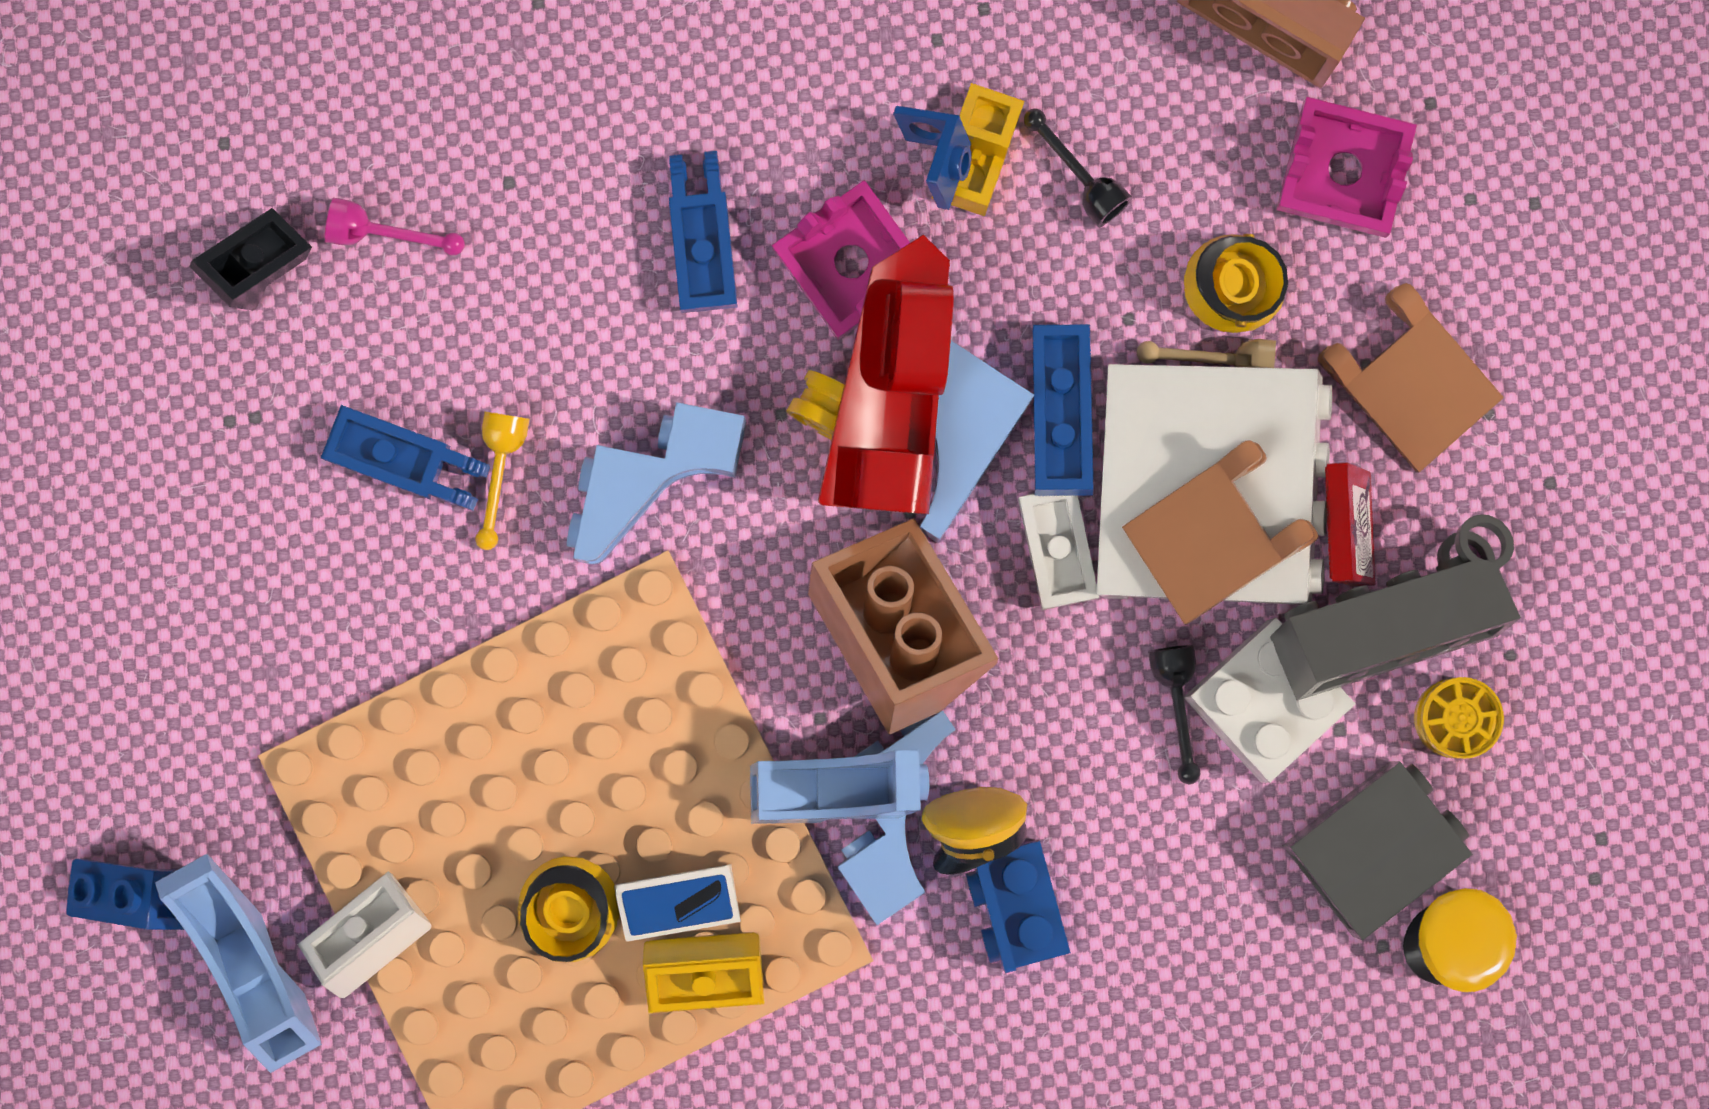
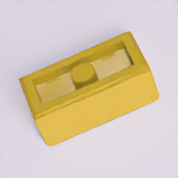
M758 933L649 940L644 943L643 972L648 1013L764 1004L761 948Z

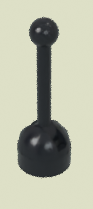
M1036 108L1026 112L1024 115V125L1031 131H1037L1085 186L1082 194V205L1086 214L1095 225L1100 228L1119 215L1133 198L1128 191L1113 178L1101 177L1093 179L1046 125L1044 112Z
M1180 645L1150 650L1148 655L1150 669L1154 678L1161 685L1170 688L1172 693L1182 761L1178 769V777L1184 784L1191 785L1199 780L1201 771L1198 765L1193 763L1182 687L1192 679L1195 673L1196 657L1194 645Z

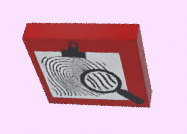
M1348 462L1327 464V467H1325L1330 579H1332V582L1351 586H1375L1371 472Z

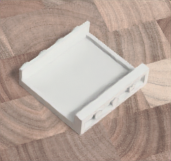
M1108 364L1097 595L1111 599H1128V597L1168 599L1122 526L1216 464L1230 451L1248 440L1258 443L1265 452L1267 459L1260 467L1234 481V484L1270 539L1299 519L1308 520L1317 531L1318 536H1325L1327 506L1326 501H1317L1318 478H1325V467L1329 464L1330 459L1329 443H1320L1321 420L1331 419L1332 385H1322L1323 377L1318 369ZM1314 542L1273 567L1224 601L1300 605L1312 602L1313 594L1323 593L1324 559H1314Z

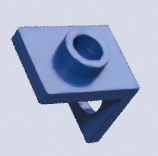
M895 106L893 115L906 141L937 146L926 183L937 207L949 210L959 180L964 181L967 178L971 166V142L960 116ZM914 122L929 124L940 132L933 133L922 130Z

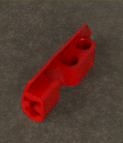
M924 234L871 268L818 496V503L820 505L929 514L939 395L944 393L948 376L954 291L953 286L948 285L950 260Z

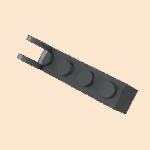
M1490 515L1472 516L1459 527L1456 533L1450 535L1440 545L1437 553L1438 566L1435 568L1437 572L1421 577L1418 570L1408 571L1387 581V588L1370 592L1367 585L1359 586L1336 597L1335 604L1319 608L1317 601H1312L1284 614L1286 621L1270 636V639L1273 641L1277 656L1296 700L1305 699L1498 637L1521 618L1499 570L1511 559L1514 552V540L1508 527L1502 521ZM1485 527L1496 534L1501 543V554L1498 559L1495 560L1490 544L1480 535L1470 532L1471 528ZM1455 544L1458 556L1450 559V549ZM1469 545L1473 546L1479 552L1481 558L1477 557L1471 551Z

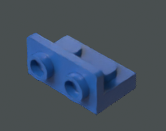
M1039 840L1023 844L1007 856L990 861L975 868L976 871L965 874L974 907L986 906L991 927L982 929L981 934L990 964L1001 961L1002 969L1006 974L1017 971L1016 968L1071 953Z

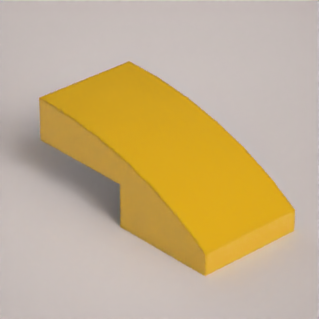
M973 83L970 84L959 116L971 142V166L967 178L964 181L959 180L951 203L952 206L982 216L986 215L1024 105V100Z

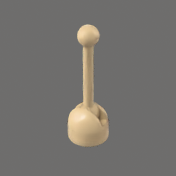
M1248 340L1241 344L1235 354L1160 348L1152 341H1144L1137 348V357L1146 364L1153 363L1157 359L1234 365V367L1274 368L1276 340Z

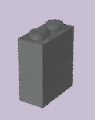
M1400 761L1388 762L1282 845L1354 938L1364 940L1473 855L1464 843L1469 838L1468 832L1452 812L1446 810L1442 814L1427 796L1433 792L1431 784L1413 764L1405 768Z

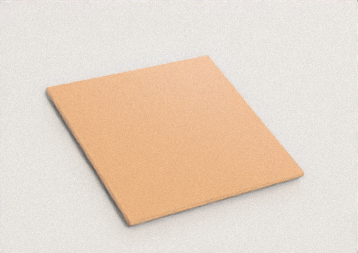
M669 550L258 755L335 914L389 871L431 923L432 927L428 932L367 980L429 1109H582L873 962L806 824H751L750 766L757 761L774 760ZM563 856L583 858L599 865L608 873L614 885L731 864L741 922L626 942L619 913L617 926L609 941L595 955L578 962H555L537 954L527 943L519 924L517 908L521 889L530 874L543 863ZM752 932L759 934L764 1004L648 1013L643 972V948L646 941Z

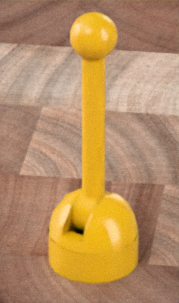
M484 411L482 437L486 445L495 452L483 528L477 532L475 537L477 546L483 550H491L498 543V535L494 531L506 455L515 452L524 444L530 421L528 418Z

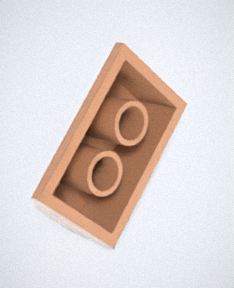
M1177 0L1179 4L1320 89L1339 64L1365 20V17L1356 13L1357 7L1350 0Z
M915 518L812 562L808 595L889 735L939 713L998 663V656Z

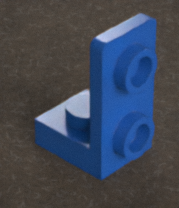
M74 859L72 861L66 914L68 916L146 930H184L176 917L160 900L155 883L175 872V869H145L88 859Z

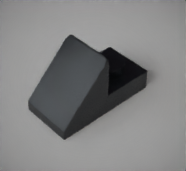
M271 208L194 258L189 267L229 307L253 311L257 308L266 287L305 261L312 246Z

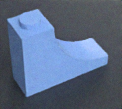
M953 341L950 343L946 387L943 395H939L935 436L937 455L936 490L929 508V514L926 515L920 526L924 535L936 543H939L1034 397L1033 393Z

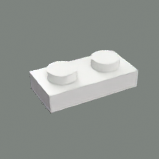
M1035 494L1019 497L1018 502L1041 610L1098 599L1099 595L1096 594L1097 584L1078 496H1035Z

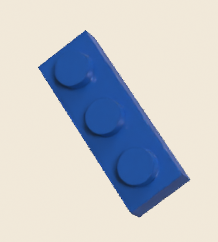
M1090 324L1033 325L1035 496H1093Z

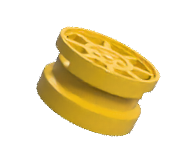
M808 370L804 377L808 388L804 389L800 398L792 399L786 412L805 426L808 424L817 430L818 434L832 440L844 384L819 372Z
M1468 677L1450 678L1432 684L1422 693L1415 707L1414 724L1420 740L1430 751L1446 758L1466 759L1482 755L1494 746L1503 730L1504 712L1498 696L1485 683Z

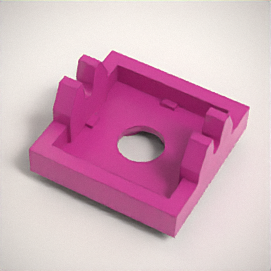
M1306 97L1302 104L1276 210L1387 238L1391 233L1397 205L1406 189L1407 181H1405V177L1413 161L1411 148L1417 124ZM1349 153L1359 160L1362 171L1357 182L1351 185H1340L1331 178L1328 169L1329 163L1337 154Z
M863 180L841 197L834 196L826 200L819 211L815 213L809 212L797 224V228L772 245V250L839 341L858 327L871 268L910 242L867 182ZM845 246H857L864 250L868 257V267L859 277L847 278L836 270L834 264L835 256Z

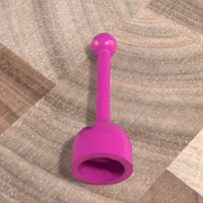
M334 197L330 203L325 227V242L342 246L354 245L370 233L441 247L447 254L453 256L460 254L465 246L464 239L457 233H449L444 237L373 223L368 219L366 211L357 203Z

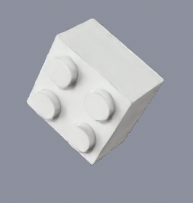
M1277 618L1267 620L1184 696L1187 703L1260 782L1271 783L1356 704L1341 687L1305 699L1296 700L1277 656L1273 641L1270 639V636L1282 625Z

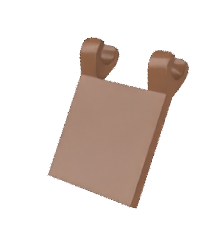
M1404 283L1394 287L1385 297V303L1410 327L1363 370L1360 369L1351 353L1340 343L1327 346L1319 353L1317 360L1321 367L1347 391L1416 473H1419L1504 397L1429 311L1415 288L1411 284Z
M1251 440L1241 443L1216 464L1122 526L1185 625L1287 558L1310 546L1318 539V533L1311 522L1304 519L1296 520L1270 539L1234 484V481L1260 467L1267 459L1261 446Z

